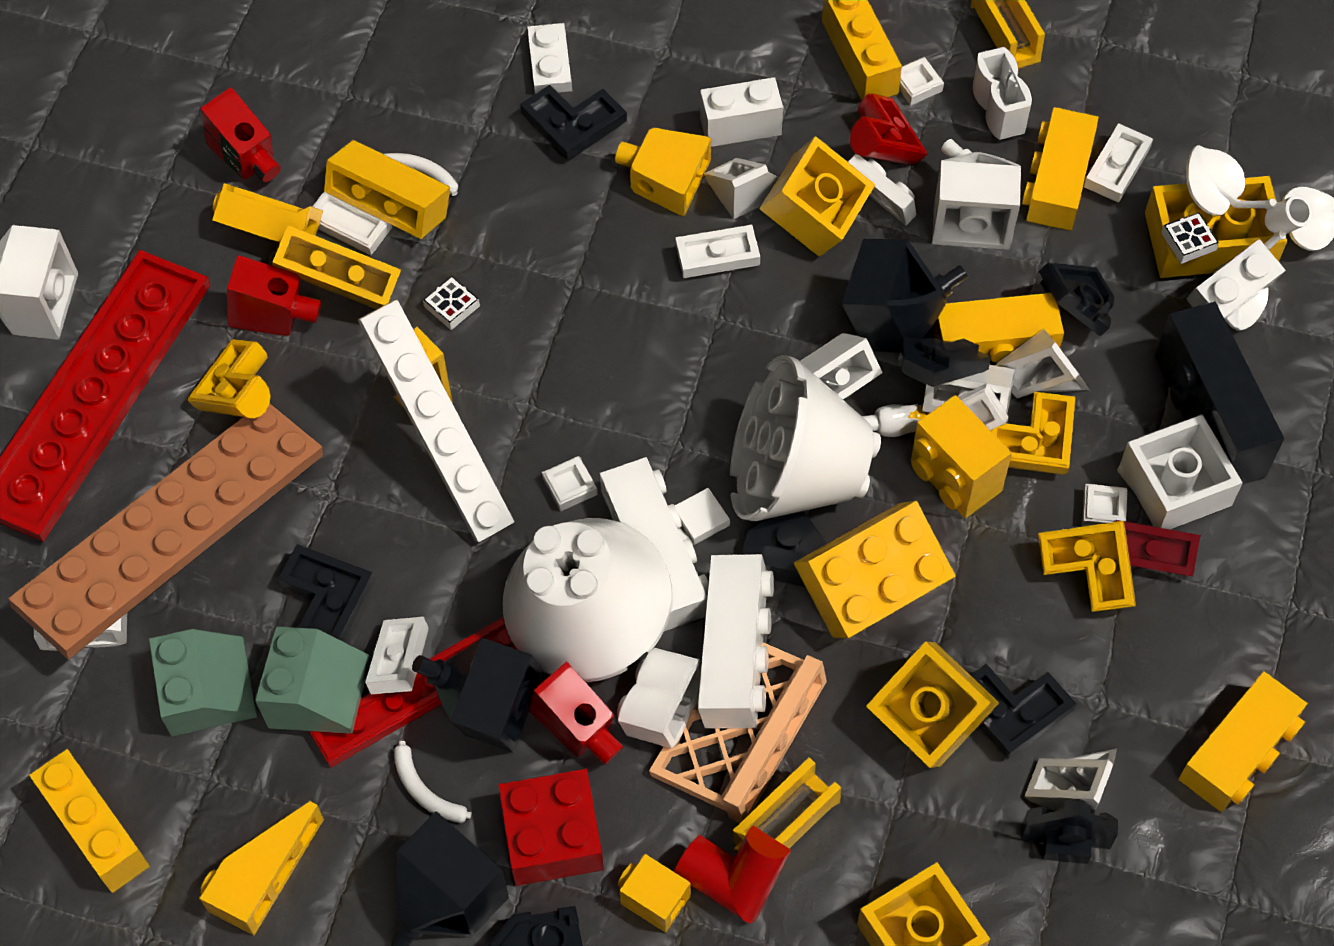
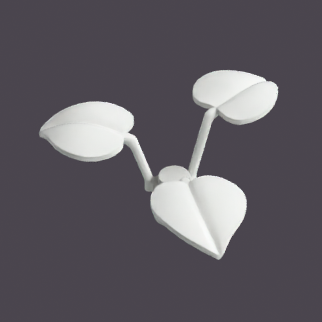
M1200 145L1195 146L1191 150L1186 167L1187 186L1196 205L1206 213L1214 216L1222 215L1228 210L1230 204L1234 208H1266L1265 225L1269 231L1274 233V236L1264 244L1268 250L1278 241L1285 239L1287 233L1290 234L1294 243L1308 251L1320 250L1326 247L1334 238V197L1316 189L1297 187L1288 191L1283 196L1282 201L1278 203L1273 198L1266 201H1241L1237 197L1244 191L1245 177L1239 163L1227 153L1219 150L1204 148ZM1226 264L1221 265L1219 268H1217V269L1214 271L1213 274H1215L1218 270H1220V269H1221L1222 267H1224ZM1268 287L1225 319L1231 328L1241 331L1252 326L1257 321L1267 303Z

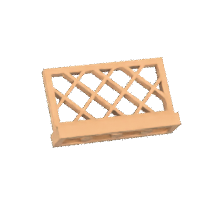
M763 643V646L768 648V669L784 665L794 670L788 681L773 686L770 685L767 673H761L766 686V698H770L773 707L769 715L757 719V728H729L720 731V728H715L716 733L691 740L688 730L694 721L701 719L697 702L690 711L686 727L677 744L673 748L663 746L649 770L651 777L726 811L730 819L741 823L754 810L825 686L827 680L823 661L808 655L803 660ZM780 694L779 698L776 701L774 696ZM759 730L758 734L755 737L753 731ZM749 733L752 744L748 751L729 758L724 741ZM685 736L686 742L680 744ZM719 743L724 760L699 767L694 750ZM690 752L695 769L680 774H675L665 769L672 757ZM738 766L734 773L732 767ZM728 769L731 780L722 795L705 787L704 776ZM698 779L699 784H696L691 780Z

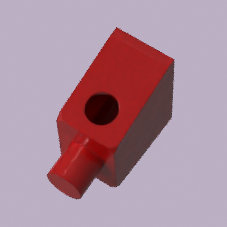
M237 255L227 286L228 327L288 336L291 334L295 319L317 323L322 300L300 295L301 277L297 274Z
M567 661L534 690L529 712L577 758L589 749L604 765H607L624 748L608 731L614 718L612 711ZM577 721L586 722L588 725H580Z

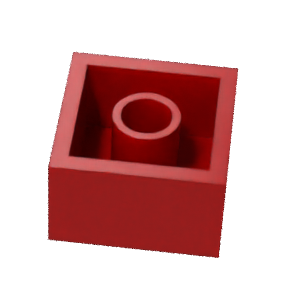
M587 768L498 784L515 886L604 870Z

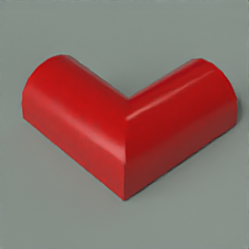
M871 93L864 97L857 109L861 118L855 123L850 134L852 150L857 155L904 165H915L922 161L928 155L927 151L894 99Z
M754 825L748 830L736 857H733L699 834L683 853L674 872L689 881L693 888L750 924L759 917L791 849Z

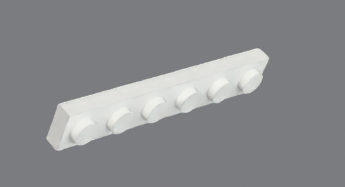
M394 300L358 319L361 328L474 540L481 542L514 523L515 521L398 300Z

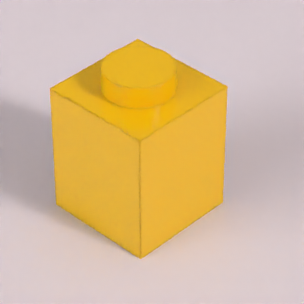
M644 854L637 865L633 862L630 863L618 881V886L621 887L619 890L621 905L665 933L691 897V883L647 854Z

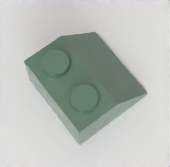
M276 627L255 700L268 728L352 734L368 673L370 656L319 629Z
M189 629L149 638L160 716L171 737L257 718L243 637Z

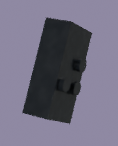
M1216 301L1171 313L1155 357L1169 384L1170 397L1174 407L1177 410L1181 409L1185 420L1199 415L1204 416L1243 484L1266 478L1285 438Z

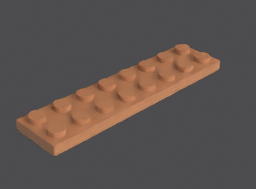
M269 403L266 412L260 417L241 418L8 598L11 608L69 660L323 456V447Z

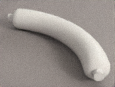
M384 154L450 186V194L452 196L457 195V182L444 168L433 161L411 154Z
M399 741V745L394 749L395 765L400 780L411 797L433 814L437 811L448 821L463 823L466 819H471L472 812H467L465 806L448 802L435 795L425 786L414 767L411 748L406 745L405 741Z

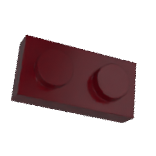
M1124 521L1130 566L1193 577L1201 535Z

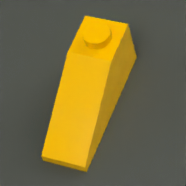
M309 801L223 859L217 870H211L201 886L202 895L199 898L206 910L224 921L255 935L324 821L318 805Z

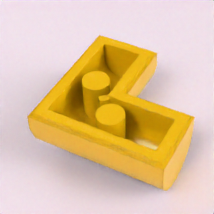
M231 340L188 397L189 403L200 411L247 418L260 417L266 412L270 403L269 388L265 381L256 375L268 358L265 350L258 342Z
M1035 391L1030 426L1004 423V425L990 430L1012 452L1008 468L1060 475L1068 473L1075 409L1074 396Z
M1124 521L1038 533L1044 575L1086 570L1092 612L1136 607Z

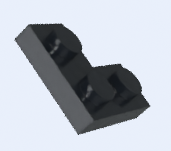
M549 85L520 104L521 114L567 160H570L627 122V112L604 89H601L573 108Z
M296 544L278 578L281 587L313 599L298 628L319 629L341 641L344 640L375 580L373 572Z
M987 663L971 674L999 702L993 711L981 722L979 727L1007 759H1010L1073 712L1077 705L1049 672H1046L1017 695H1014Z

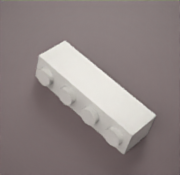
M647 457L601 472V493L613 521L626 524L647 537L657 548L667 566L672 583L673 597L670 617L664 631L706 617L709 582L704 574L698 576L693 564L697 563V557L693 545L689 539L682 540L678 528L682 527L680 516L674 504L667 505L663 494L667 490L660 470L653 471Z
M762 554L711 555L698 710L705 728H757L758 712H765L766 691L765 686L760 685L761 673L768 672L769 665L768 648L763 646V636L771 632L770 608H766V597L773 596L774 577L772 571H766Z

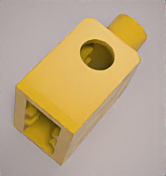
M652 128L648 131L641 147L622 141L616 152L615 163L631 168L630 181L631 189L634 193L678 215L685 216L704 173L710 164L711 138Z

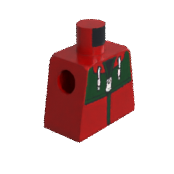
M232 87L200 108L206 144L241 179H248L256 173L263 182H269L279 174L281 166L274 160L272 139L269 131Z

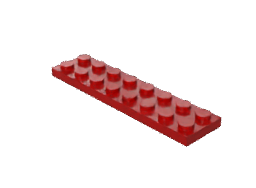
M138 251L0 456V524L41 542L46 540L211 286L207 276L145 251Z

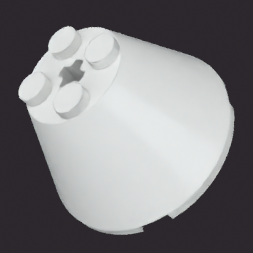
M786 355L774 358L766 366V370L771 372L764 383L755 382L735 435L730 464V475L737 477V493L732 492L730 494L735 513L741 519L759 521L847 502L854 497L863 498L869 488L870 478L868 471L871 459L877 455L880 449V434L873 432L867 420L799 360Z
M585 518L554 526H544L535 533L534 540L517 558L508 575L503 594L505 625L517 650L531 654L543 669V673L550 676L567 661L585 682L608 679L627 671V666L638 660L646 651L649 654L661 638L667 626L672 608L671 578L657 548L647 537L626 524L610 519Z

